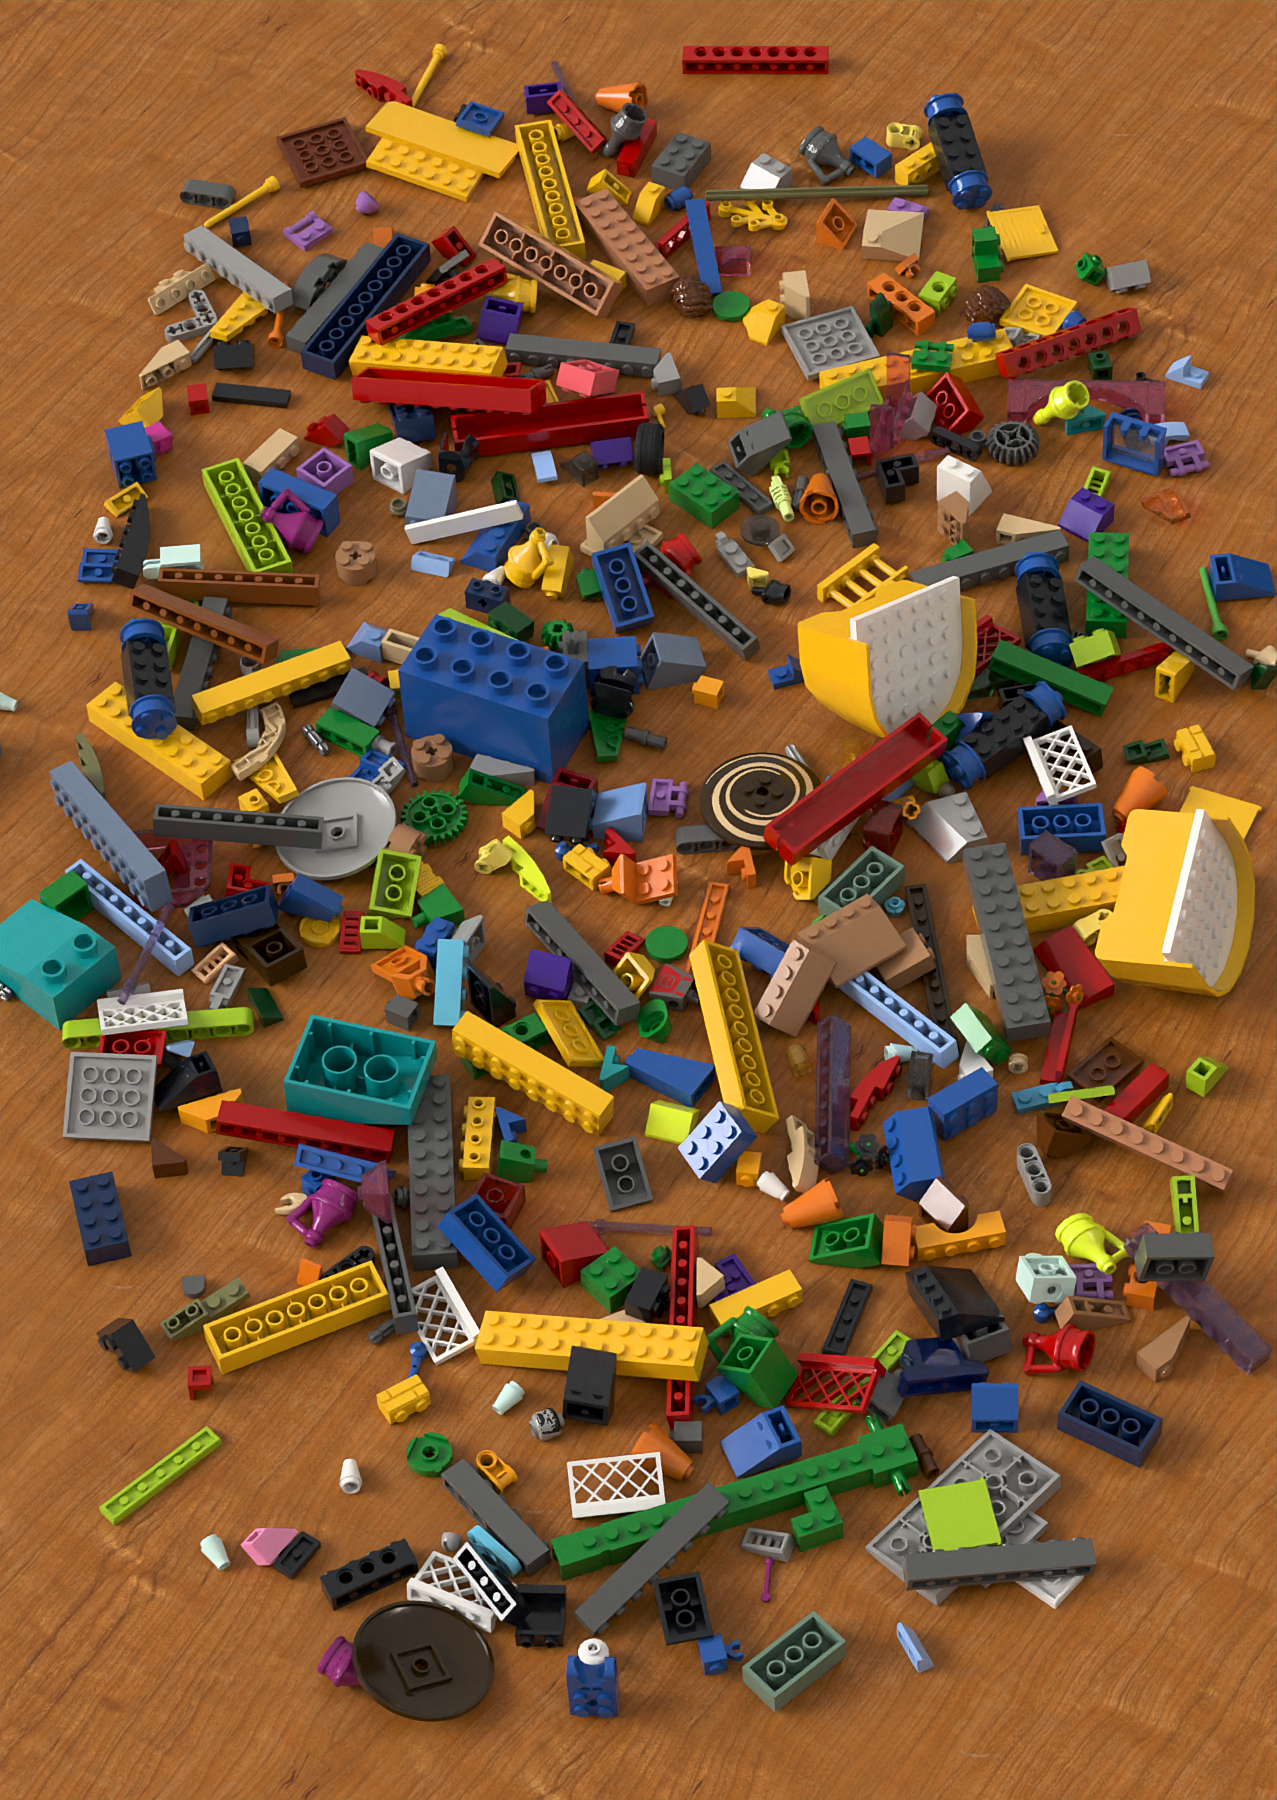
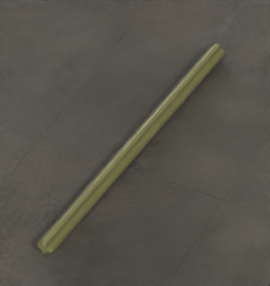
M928 185L706 190L705 199L706 201L927 196L929 188Z

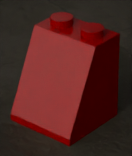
M587 1221L546 1228L539 1231L541 1257L563 1289L580 1281V1271L610 1250L609 1246L606 1243L603 1244L600 1240L597 1229L595 1227L592 1228Z

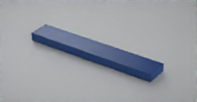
M704 198L685 200L699 279L709 286L712 297H715L722 293V287Z

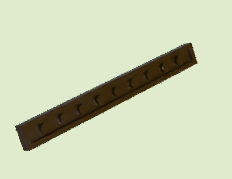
M926 884L905 886L911 925L917 934L921 932L927 942L924 946L926 948L930 947L936 957L933 959L936 968L922 975L930 1021L956 1040L959 1053L954 1022L950 1018L952 1011Z

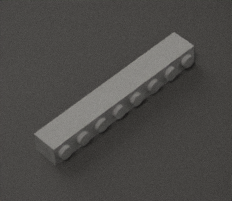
M202 225L184 234V248L188 253L197 257L199 261L208 263L211 269L229 280L231 284L236 285L244 293L250 295L255 301L264 305L266 309L276 314L293 305L291 288Z

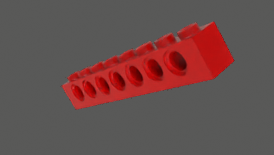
M683 46V74H829V46Z
M491 258L366 320L368 337L381 346L508 283L505 266L496 259Z
M1126 307L995 353L1000 376L1007 377L1009 380L1016 379L1021 373H1033L1038 367H1050L1055 361L1063 362L1069 360V356L1085 354L1086 350L1100 349L1103 344L1117 343L1120 338L1134 337L1135 333L1141 331L1137 309Z

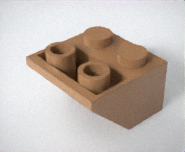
M955 491L938 501L937 529L941 535L950 540L953 546L958 544L962 538L967 542L969 530V502L960 493Z

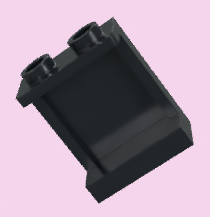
M552 785L545 827V835L551 842L560 843L566 840L571 841L570 843L575 845H583V842L589 843L588 829L592 803L596 802L597 793L593 789Z
M518 1584V1591L533 1610L515 1630L516 1646L524 1648L536 1646L551 1649L564 1647L567 1606L566 1585Z

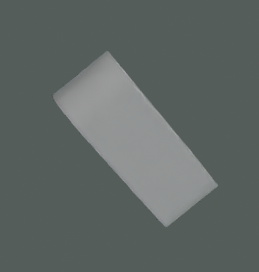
M1029 1143L1021 1144L1017 1148L1016 1164L1032 1203L1036 1206L1044 1207L1051 1201L1052 1186L1035 1146Z

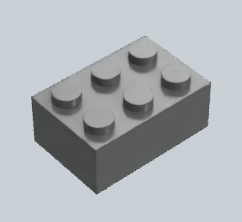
M677 132L651 166L652 183L673 190L682 186L690 188L711 161V143Z
M1151 1232L1143 1234L1134 1257L1138 1282L1205 1281L1215 1258L1211 1233L1194 1232L1180 1234L1179 1232H1172L1170 1234H1158Z

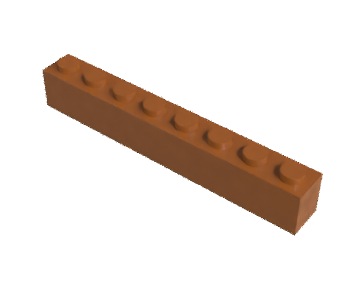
M160 568L158 589L183 600L203 601L204 596L228 598V602L319 606L320 574Z
M146 584L131 590L128 606L131 610L263 664L277 656L279 638Z

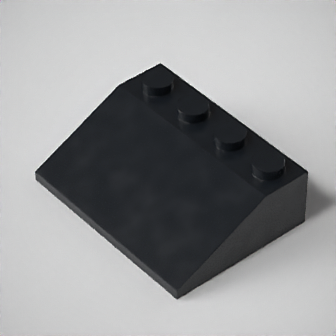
M925 1265L905 1272L909 1295L941 1342L1005 1321L1004 1315L971 1269Z

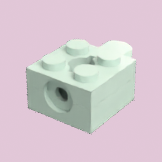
M200 544L160 547V559L145 560L143 562V576L146 579H158L160 568L204 569Z
M1028 1253L1025 1256H1019L1015 1280L1029 1302L1041 1304L1042 1302L1060 1304L1067 1295L1074 1296L1077 1277L1063 1256H1042L1038 1253Z

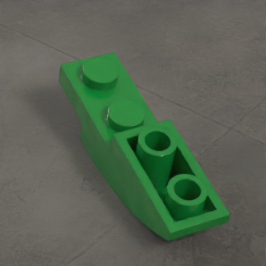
M448 312L398 338L437 341L438 338L473 332V325L466 316L453 318Z

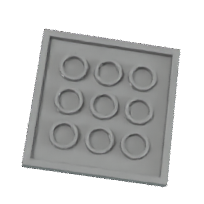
M853 306L781 325V332L807 381L820 378V371L880 357Z
M70 1052L62 1137L64 1139L150 1143L158 1064L157 1055Z

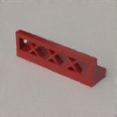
M559 89L547 101V104L591 153L595 154L602 145L609 141L565 92Z
M705 201L708 221H710V203ZM687 215L653 244L665 260L691 238Z
M1071 1003L1069 1013L1055 1011L1040 1076L1041 1085L1054 1082L1060 1084L1063 1082L1077 1021L1076 1003Z

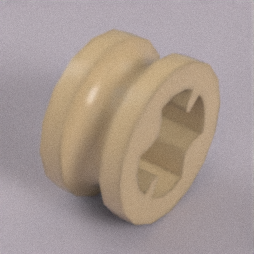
M1021 1053L1012 1054L1009 1057L1010 1072L1015 1074L1026 1072L1028 1070V1057Z

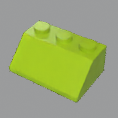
M385 849L379 850L368 916H383L387 919L411 918L422 856Z

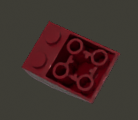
M559 767L549 786L536 828L545 831L552 785L593 789L598 795V778Z

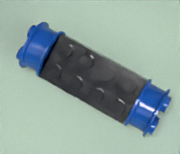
M958 93L933 95L924 107V114L929 118L928 132L946 189L953 195L952 203L959 210L983 207L992 196V188L987 184V172L966 109L963 108V98Z
M1029 552L1015 566V574L1018 578L1016 594L1025 648H1028L1030 652L1068 667L1074 661L1069 644L1073 643L1063 582L1059 572V562L1056 557L1049 553Z
M131 619L121 629L120 640L122 642L121 662L128 715L132 718V730L138 737L144 739H166L175 730L177 718L174 715L175 701L167 644L164 639V628L158 621L152 619Z
M1038 681L1033 690L1023 692L1022 695L957 741L952 750L944 751V754L941 755V760L946 768L945 771L950 780L954 779L963 790H969L976 780H983L985 777L988 779L1027 750L1023 738L1031 736L1032 740L1047 735L1051 732L1054 722L1058 719L1064 720L1066 718L1067 712L1062 703V695L1058 691L1054 692L1045 681Z

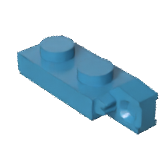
M1071 1081L1061 1082L1060 1084L1054 1082L1012 1092L1011 1099L1017 1114L1020 1115L1060 1105V1102H1048L1049 1093L1071 1091L1074 1088Z

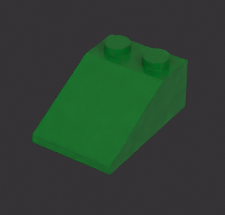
M875 1213L815 1225L809 1262L852 1268L880 1265L884 1225Z

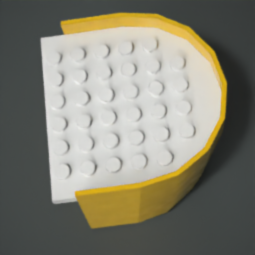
M952 576L930 586L908 580L897 581L876 590L875 597L842 611L820 613L797 624L799 659L805 686L824 707L867 732L884 738L918 712L933 724L947 711L959 714L965 706L975 678L978 648L976 602L973 598L960 595L959 577Z
M1143 809L1131 811L1127 819L1121 844L1127 855L1114 912L1102 921L1095 949L1096 957L1112 977L1124 983L1220 997L1230 992L1242 973L1250 948L1255 913V881L1252 859L1243 837L1229 816L1208 815L1205 809H1196L1195 814Z

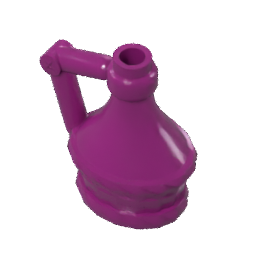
M288 488L283 490L271 507L264 506L259 516L265 522L272 523L278 528L288 549L300 550L305 555H308L324 522L313 517L310 514L311 509ZM287 498L301 510L291 514L276 512Z
M327 1178L322 1181V1187L315 1194H310L292 1214L286 1217V1221L300 1234L305 1236L304 1243L313 1249L321 1244L323 1235L334 1225L352 1219L354 1206L360 1200V1196L355 1191ZM312 1206L313 1224L311 1229H308L299 1219Z
M338 1636L330 1645L317 1667V1672L322 1675L325 1674L335 1687L361 1686L352 1665L353 1643L348 1642L344 1636Z

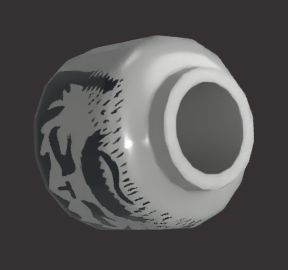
M547 1408L534 1413L532 1420L529 1421L534 1438L538 1437L540 1441H546L561 1435V1426L565 1425L561 1413H556L553 1408Z

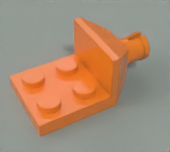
M624 854L619 855L612 868V876L598 880L600 884L598 885L599 890L603 895L617 892L635 905L678 896L677 857L670 854L635 863Z
M407 945L370 965L373 973L392 982L397 994L413 1000L422 994L430 996V992L432 994L435 993L436 977L427 955Z

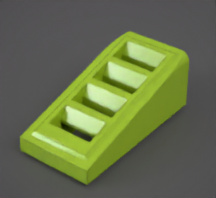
M1092 466L1084 488L1097 491L1098 494H1094L1103 497L1111 480V471ZM1092 484H1095V485H1098V486H1101V487L1098 488V487L1092 486Z

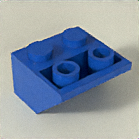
M1008 1382L1002 1384L972 1383L971 1432L986 1433L991 1429L996 1433H1018V1384Z

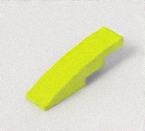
M508 835L502 841L505 846L513 851L511 865L512 870L519 875L520 886L541 902L549 900L552 904L551 891L538 866L527 852Z

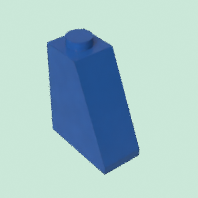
M298 873L284 892L278 909L330 922L334 916L338 917L342 911L343 906L341 902L343 896Z

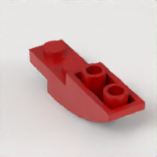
M360 69L355 71L357 87L363 89L378 102L385 99L387 102L394 101L413 107L412 99L407 96L406 87L398 81L376 72Z
M895 1055L879 1064L861 1080L850 1096V1110L852 1111L850 1114L851 1130L858 1132L861 1125L866 1124L870 1108L875 1107L877 1100L884 1102L887 1094L890 1095L892 1093L894 1081L896 1078L899 1079L902 1073L900 1056Z

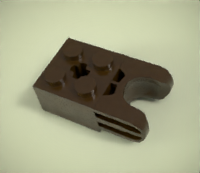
M1057 720L1053 723L1050 733L1068 726ZM1074 731L1091 773L1094 774L1103 768L1101 748ZM1071 735L1062 736L1060 740L1068 742ZM1046 742L1039 745V747L1048 750L1051 743ZM1056 745L1053 751L1061 753L1064 747ZM1069 748L1066 755L1074 757L1077 750ZM1049 756L1046 762L1054 764L1057 758ZM1062 760L1059 766L1067 768L1070 761ZM1075 763L1072 769L1080 771L1083 765ZM1055 771L1053 775L1060 779L1063 772ZM1068 774L1065 780L1073 782L1076 776Z
M278 924L265 929L258 936L243 934L234 936L238 952L270 986L307 968L303 948Z

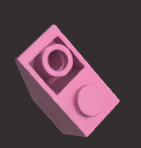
M287 1528L255 1529L241 1546L258 1566L272 1565L279 1558L278 1554L293 1542V1538L297 1535L298 1531Z

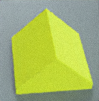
M657 1100L650 1105L645 1136L681 1145L694 1130L701 1111Z

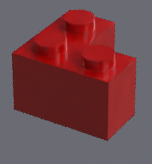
M230 862L224 897L270 884V882L249 879L251 866Z

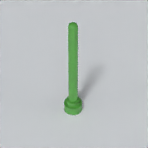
M1201 567L1199 573L1213 621L1212 637L1217 641H1224L1229 636L1226 625L1221 623L1207 569Z

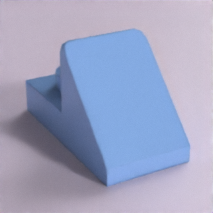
M1192 355L1173 362L1165 374V378L1201 389L1209 378V371L1191 366Z

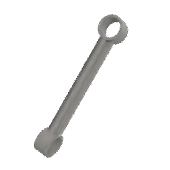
M243 656L240 659L242 674L248 675L261 670V663ZM248 664H256V665H254V666H252V667H247V666H246V665H248ZM258 705L251 709H246L248 749L257 748V743L260 740Z

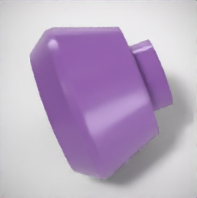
M366 191L359 192L355 208L362 215L365 213L370 215L379 210V203Z

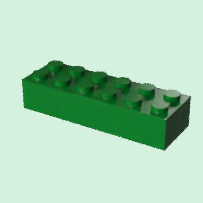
M1089 532L1088 559L1094 556L1128 579L1129 533ZM1087 590L1086 633L1091 634L1094 629L1104 628V630L1107 629L1114 632L1116 638L1126 639L1127 616Z

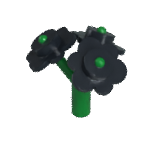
M872 1133L867 1135L861 1134L855 1144L849 1142L846 1145L847 1150L857 1155L856 1161H852L848 1165L852 1175L857 1174L863 1177L868 1172H871L873 1170V1161L870 1158H875V1168L877 1170L882 1169L888 1162L887 1146L883 1145V1147H880V1144L876 1142V1136Z

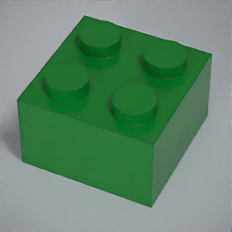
M73 870L60 876L59 879L39 892L41 904L76 921H79L93 911L88 883Z
M614 1246L580 1271L582 1287L611 1314L625 1304V1300L641 1270Z

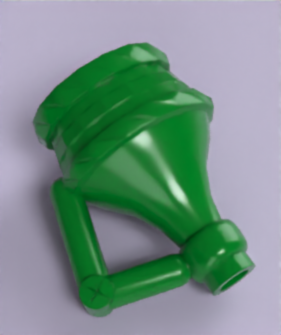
M801 406L779 410L783 412L792 436V440L785 447L796 449L805 445L812 437L813 427L802 412ZM766 408L762 412V418L764 419L779 411Z
M746 1306L743 1311L744 1313L737 1319L731 1317L706 1336L709 1342L708 1347L716 1360L719 1361V1365L724 1354L715 1341L730 1329V1347L740 1333L776 1338L780 1331L758 1311L750 1306Z

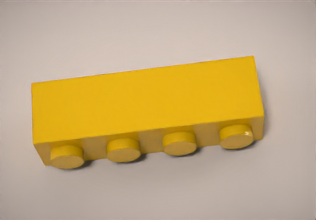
M789 1269L710 1304V1319L717 1329L731 1317L737 1319L744 1313L743 1311L746 1306L752 1307L765 1318L776 1316L779 1312L788 1308H794L803 1302L802 1288ZM731 1329L721 1337L730 1335Z

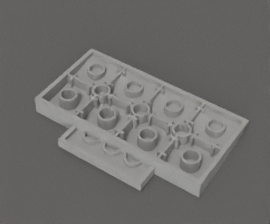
M989 1429L927 1488L975 1481L984 1477L1002 1545L1006 1543L1019 1545L1037 1540L1049 1528L1048 1522L1036 1515L1035 1512L1062 1485L1061 1476ZM919 1496L865 1546L866 1551L903 1582H905L902 1568L904 1554L913 1551L921 1553L933 1551ZM990 1583V1584H981V1585L984 1586L985 1588H987V1587H988L989 1585H991L992 1583ZM958 1586L915 1591L938 1606Z

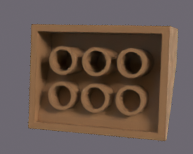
M868 894L797 933L798 940L807 941L838 962L828 980L836 989L907 949L906 944L880 905Z

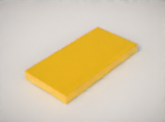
M536 999L533 1006L566 1064L574 1067H602L604 1057L572 1001Z

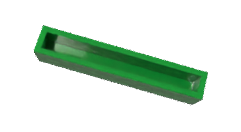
M1001 639L988 666L989 670L1022 684L1045 681L1054 692L1058 691L1062 695L1064 702L1099 717H1102L1114 689L1105 683Z

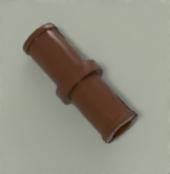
M919 1433L912 1435L909 1440L918 1458V1463L921 1464L926 1477H936L940 1469L933 1459L932 1450L926 1446L922 1435Z

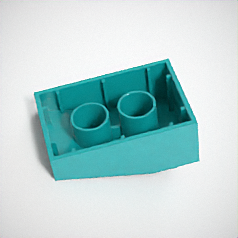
M33 899L29 900L0 924V982L5 987L10 988L16 998L59 1030L62 1029L64 1022L73 1020L106 993L107 989H111L122 979L114 945L88 926Z
M311 1014L283 1082L287 1111L311 1116H322L333 1120H344L351 1123L412 1125L437 1059L436 1041Z

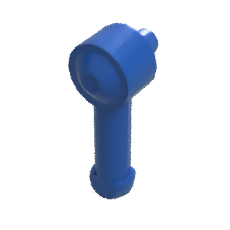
M561 841L555 847L556 859L563 861L564 855L572 851L576 846L570 847L569 844ZM595 842L583 845L585 848L590 847L595 853L599 850V846Z
M1045 1303L1037 1304L1034 1307L1035 1321L1047 1323L1051 1316L1055 1315V1310L1059 1305L1050 1307Z
M414 1342L410 1346L412 1363L407 1379L419 1374L421 1361L427 1358V1347L423 1342Z

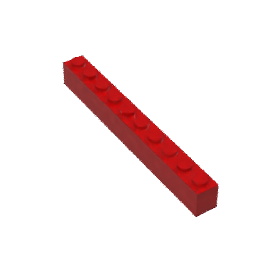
M695 1225L673 1227L669 1325L697 1327L696 1292L699 1238ZM667 1379L666 1417L670 1431H674V1421H694L695 1381Z

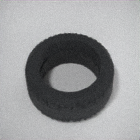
M641 423L638 426L634 456L635 471L638 474L658 475L661 472L665 440L664 427L661 424Z

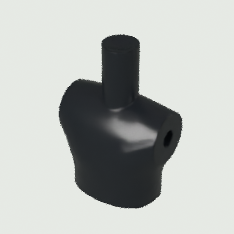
M771 580L766 587H753L752 594L762 595L761 599L765 604L786 603L791 595V586L789 584H781L777 580Z

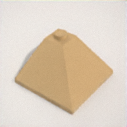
M868 209L863 230L862 259L904 261L913 253L920 257L924 213Z

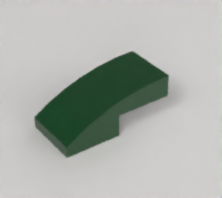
M881 292L869 303V317L876 320V335L883 337L893 327L889 304Z
M1164 738L1147 744H1143V741L1139 740L1122 746L1128 764H1146L1170 758Z
M593 1000L580 1007L577 1011L584 1022L603 1041L622 1030L620 1025L616 1026Z

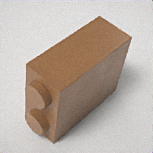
M913 927L899 934L907 949L875 966L887 987L893 992L936 968L933 961L936 957L932 949L924 946L927 942L921 932L917 934Z

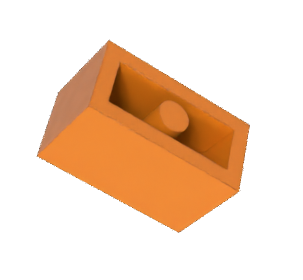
M885 1216L881 1264L909 1266L910 1259L914 1260L915 1246H911V1240L916 1238L917 1224H913V1217Z

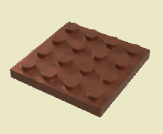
M346 117L276 137L277 144L300 188L368 168L366 167L368 158Z

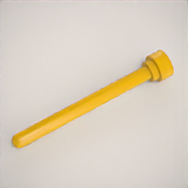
M442 44L435 45L432 51L433 58L411 97L413 108L417 104L438 62L445 59L448 53L447 47Z
M274 176L267 178L262 187L204 223L205 228L212 227L266 192L273 193L280 189L279 182Z

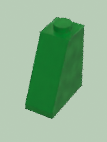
M376 423L346 432L344 434L347 462L362 471L371 464L369 451L392 441V431Z

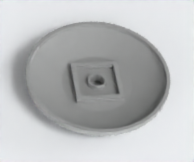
M354 777L324 780L300 792L299 796L293 798L281 812V814L324 817L322 849L275 846L286 867L296 874L300 873L315 880L344 878L358 873L377 860L379 850L389 847L391 842L387 840L393 829L397 826L396 810L389 795L373 782ZM337 832H343L340 836L334 837Z

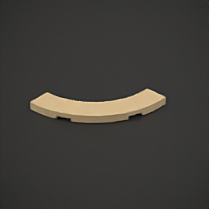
M277 701L259 710L261 717L264 719L265 732H263L257 743L258 747L230 766L231 771L240 781L261 768L275 754L284 739L286 720L282 708Z

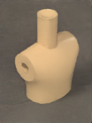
M1267 646L1260 652L1251 649L1246 650L1245 655L1254 659L1253 664L1277 665V651L1273 646Z

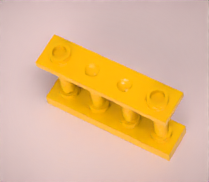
M873 543L817 585V599L824 603L833 597L846 608L852 607L875 597L876 590L882 588L890 579L895 582L908 580V567L905 565L898 571L891 568L880 560V547ZM872 566H876L890 577L882 582L867 570ZM861 576L876 588L867 592L853 582V580ZM848 587L862 598L853 603L838 591Z

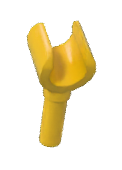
M660 403L653 407V416L658 419L659 424L665 429L666 426L662 415L666 411L663 404Z

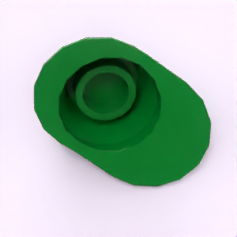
M651 1000L639 1011L637 1024L641 1037L653 1042L661 1041L666 1043V1036L672 1030V1023L668 1017L667 1007L663 1000Z

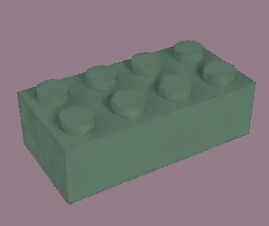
M871 846L818 897L819 914H826L828 916L866 894L881 906L905 883V866Z
M812 1611L742 1667L743 1682L776 1713L846 1657V1641L815 1611Z

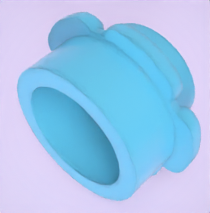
M891 897L885 901L884 906L890 916H899L903 913L905 902L902 899L900 900L899 897Z

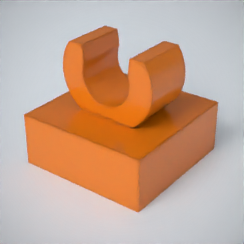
M913 253L895 268V271L899 275L905 271L906 277L910 279L914 275L911 269L916 274L921 270L920 266L915 264L919 257L916 253Z
M294 873L272 875L273 884L277 886L278 895H281L282 887H289L295 879Z

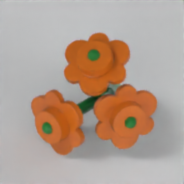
M1049 971L1047 977L1041 980L1046 993L1050 994V996H1044L1048 1012L1055 1014V1011L1063 1008L1061 999L1055 997V995H1060L1061 993L1066 994L1065 1000L1068 1002V1007H1070L1071 1003H1076L1079 1006L1084 996L1083 986L1077 984L1072 986L1069 991L1064 988L1067 985L1066 981L1063 980L1064 974L1060 971L1055 973Z

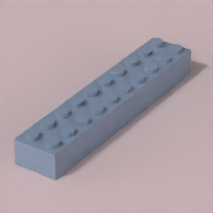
M69 761L49 771L51 776L49 783L56 794L54 800L57 806L63 807L65 815L68 818H72L75 827L81 829L86 840L90 839L93 848L100 851L103 860L109 862L113 872L119 873L121 881L124 884H128L131 893L138 896L142 906H147L153 912L173 902L166 870L75 764Z

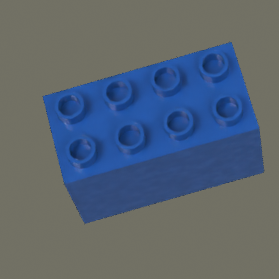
M435 614L398 670L406 737L416 740L426 736L442 734L450 742L452 751L473 759L477 754L514 764L528 766L535 769L536 780L551 784L559 767L565 768L589 729L584 661Z

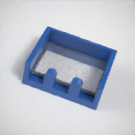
M1112 412L1103 427L1102 460L1158 476L1165 464L1164 449L1167 428Z

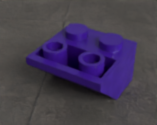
M561 82L524 86L527 115L555 112L547 104V101L559 89L562 91Z
M486 296L481 310L476 339L479 338L483 341L507 345L510 333L518 334L523 319V303Z

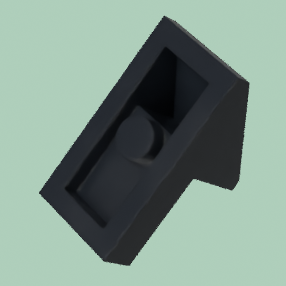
M226 1146L218 1152V1161H222V1175L243 1176L248 1156V1147Z

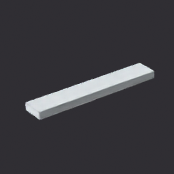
M517 500L405 525L404 530L411 544L522 520L523 513Z

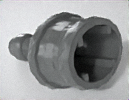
M626 103L621 107L620 112L611 118V138L605 143L604 150L602 151L606 157L612 158V156L617 154L621 144L635 140L641 135L642 126L647 122V114L640 106L634 103Z
M822 126L815 127L805 137L798 149L801 155L806 156L808 159L807 164L821 180L823 186H827L829 182L840 177L842 174L850 176L856 169L850 160L842 156L837 135L824 131ZM818 165H831L839 169L825 175Z

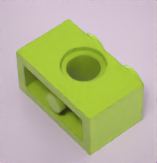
M936 271L918 294V297L926 305L932 307L936 315H940L943 309L948 307L952 297L954 298L957 295V278Z

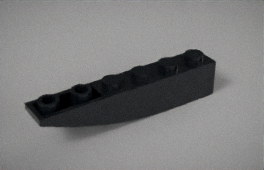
M141 493L139 500L134 499L131 507L132 511L127 519V523H130V525L126 524L123 535L126 537L122 536L119 548H122V550L118 549L114 559L118 562L114 561L110 571L113 573L111 582L130 589L135 588L148 551L150 538L149 510L146 496Z

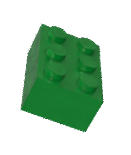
M697 463L669 484L670 501L711 529L715 528L740 508L739 491Z

